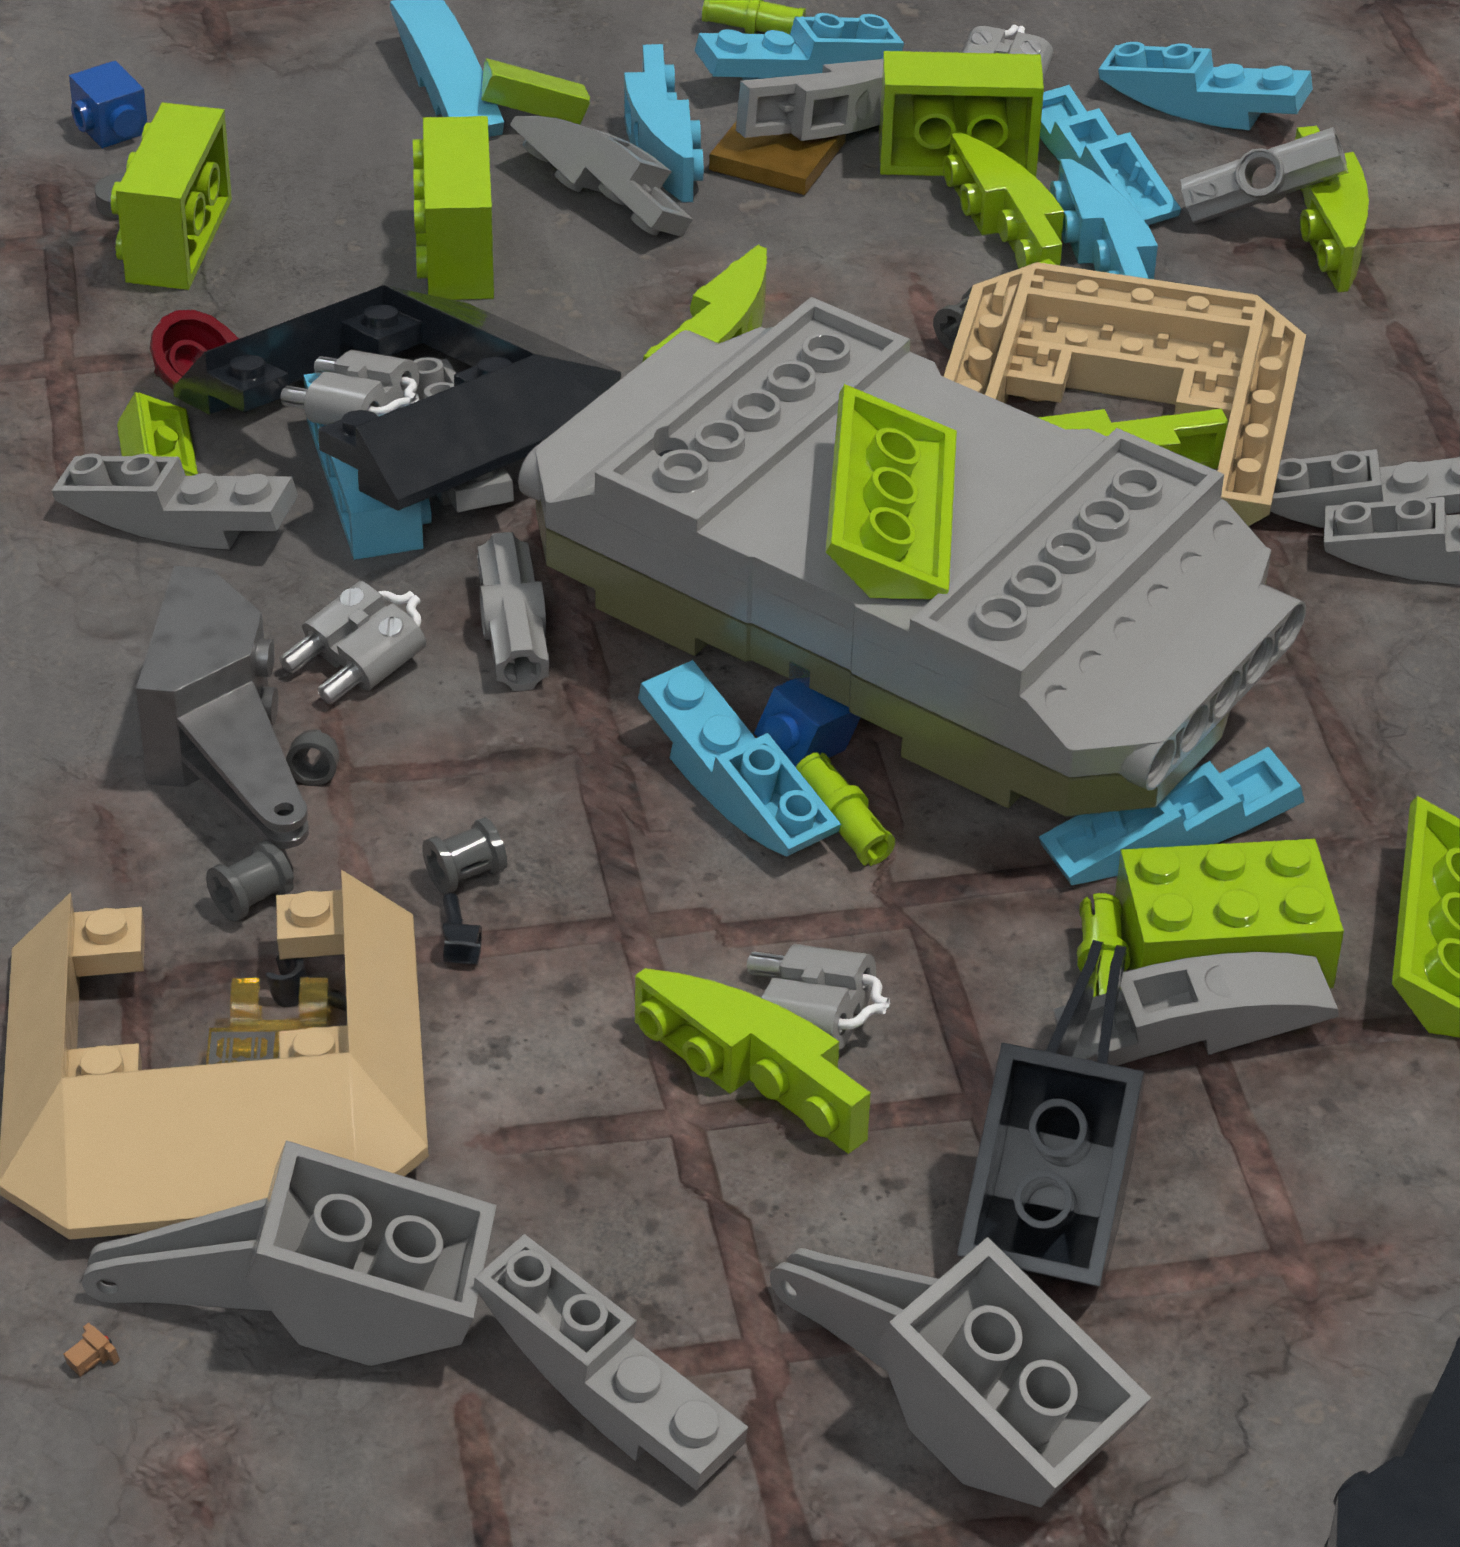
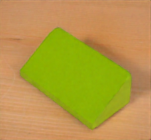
M485 59L481 100L543 117L558 118L581 124L590 105V96L583 84L492 59Z
M135 392L117 424L122 456L150 454L152 456L180 457L186 476L198 474L187 410L140 392Z

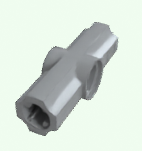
M1332 127L1270 149H1252L1245 153L1241 159L1180 179L1181 191L1192 222L1197 225L1259 203H1276L1288 193L1347 174L1348 169L1342 145L1335 128ZM1263 164L1274 165L1276 168L1274 181L1266 188H1254L1252 177L1256 169Z
M513 532L495 533L491 535L490 540L485 544L478 546L477 567L480 584L482 585L480 586V610L484 640H490L497 681L506 683L512 691L532 690L541 679L549 677V653L547 652L546 638L544 636L546 635V613L542 582L535 581L529 544L517 539Z

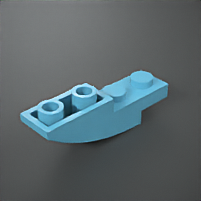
M819 13L815 17H795L790 34L777 30H770L765 32V34H743L730 29L721 30L719 33H699L695 53L713 77H741L743 80L822 73L824 64L883 59L884 51H902L904 42L892 29L888 21L878 15L863 14L860 18H847L829 13Z
M1126 42L1115 45L1098 69L1099 79L1146 106L1172 116L1232 129L1250 130L1261 113L1297 114L1313 90L1311 71L1292 70V68L1282 65L1267 69L1243 68L1239 64H1224L1219 67H1213L1211 49L1193 48L1191 45L1183 43L1173 44L1168 47L1144 46L1140 42Z
M663 44L643 45L642 72H624V120L626 132L630 143L649 153L672 171L662 187L682 202H693V181H703L704 174L700 120H690L689 100H677L674 64H665Z
M1060 159L1058 181H1051L1050 193L1064 210L1062 240L1064 243L1071 244L1077 263H1094L1095 271L1154 279L1158 245L1150 228L1139 212L1119 191L1096 173L1072 159Z
M693 660L641 683L638 699L673 742L669 758L687 780L737 828L765 847L786 857L839 832L841 823L771 736L766 733L755 738Z

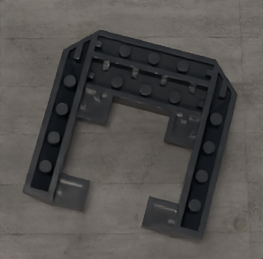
M382 285L205 351L173 386L174 397L210 415L231 406L246 412L280 399L281 392L286 386L304 379L305 374L315 373L314 363L320 356L339 359L350 350L391 356L423 343L473 366L454 374V387L379 417L371 411L356 410L344 414L341 420L318 428L319 450L358 469L359 491L399 511L527 457L537 445L621 380V372L472 304Z

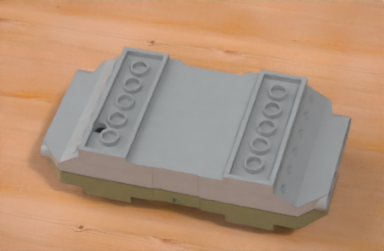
M813 297L806 300L776 326L770 328L759 327L720 344L689 330L680 332L537 445L526 457L519 473L518 484L520 491L524 495L536 500V515L546 565L594 588L596 609L693 656L710 644L745 662L754 661L787 678H795L808 688L848 706L849 712L902 737L901 757L1008 809L1022 795L1064 816L1157 807L1222 738L1231 709L1291 647L1302 628L1306 615V604L1304 601L1266 585L1272 549L1267 548L1228 502L1221 499L1224 480L1223 473L1118 428L1109 436H1104L1091 429L1065 430L941 376L935 362L910 352L909 338ZM844 384L957 430L949 592L947 594L938 593L933 599L869 598L825 552L839 392Z

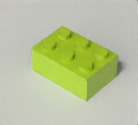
M884 51L879 127L880 175L944 176L943 159L944 156L950 155L951 133L962 132L1003 152L1036 177L1044 94L1041 54Z
M162 102L152 122H147L144 125L142 141L137 151H132L129 154L126 172L121 182L116 181L111 192V211L119 216L120 226L116 238V257L118 260H123L126 283L184 290L190 289L232 201L225 109Z
M488 116L423 117V139H413L417 279H428V295L450 300L494 299Z
M1316 839L1120 850L1115 897L1122 904V940L1127 943L1130 949L1129 970L1185 958L1225 953H1291L1316 957L1329 988H1334L1344 929Z

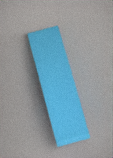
M390 1V10L419 87H426L435 114H442L443 117L488 116V136L502 135L504 120L497 104L481 100L483 70L469 41L445 1Z
M1070 85L1044 92L1040 138L1059 162L1060 159H1072L1106 180L1132 204L1147 225L1179 216L1180 206L1130 132L1117 135L1099 108L1087 112Z
M1266 747L1221 773L1217 771L1210 761L1190 771L1157 807L1077 815L1039 836L1043 848L1069 883L1077 885L1117 876L1121 849L1216 844L1246 832L1305 801L1301 785L1273 751Z

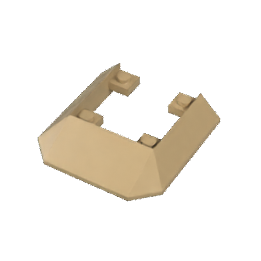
M1037 262L972 286L943 377L1005 404L1009 395L1025 397L1032 401L1046 400L1061 403L1065 388L1175 404L1174 415L1222 408L1229 422L1217 470L1224 474L1221 499L1227 501L1247 526H1250L1270 514L1306 334L1255 294Z
M341 870L342 890L306 891L298 894L276 895L277 942L280 960L345 954L347 1025L279 1031L280 1058L142 1070L139 1043L77 1049L80 977L144 971L145 925L142 907L103 908L96 911L74 912L70 892L12 948L0 1137V1195L71 1240L144 1233L267 1198L274 1170L286 1140L405 1177L429 1157L413 914Z

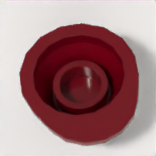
M193 309L176 310L162 317L151 333L150 352L155 367L154 373L173 390V386L205 351L239 338L227 326L209 314Z

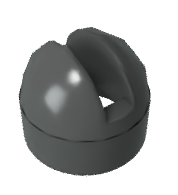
M317 729L304 731L291 743L286 757L293 778L309 786H319L327 783L336 772L340 757L336 740L328 734L322 733ZM311 748L320 751L313 765L304 760Z

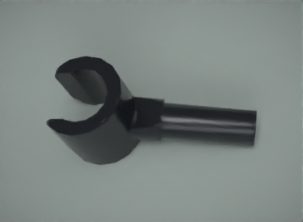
M454 893L446 894L442 900L446 922L443 924V937L445 938L443 961L478 965L482 945L481 925L463 924L458 896Z
M278 955L276 962L280 975L270 972L265 974L272 998L276 1004L282 1007L296 1006L307 999L347 1012L346 994L323 986L320 982L308 979L302 958L280 960Z

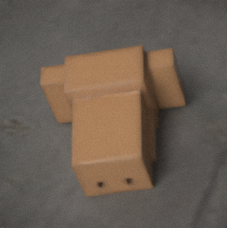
M90 1323L83 1326L85 1332L82 1334L83 1339L63 1354L67 1365L80 1377L99 1362L104 1364L107 1360H110L115 1365L120 1361L112 1341Z

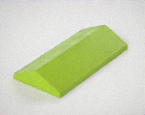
M844 384L839 392L825 552L869 598L933 599L938 593L947 594L949 592L957 430Z
M1417 796L1410 803L1392 985L1429 1033L1460 1038V819Z

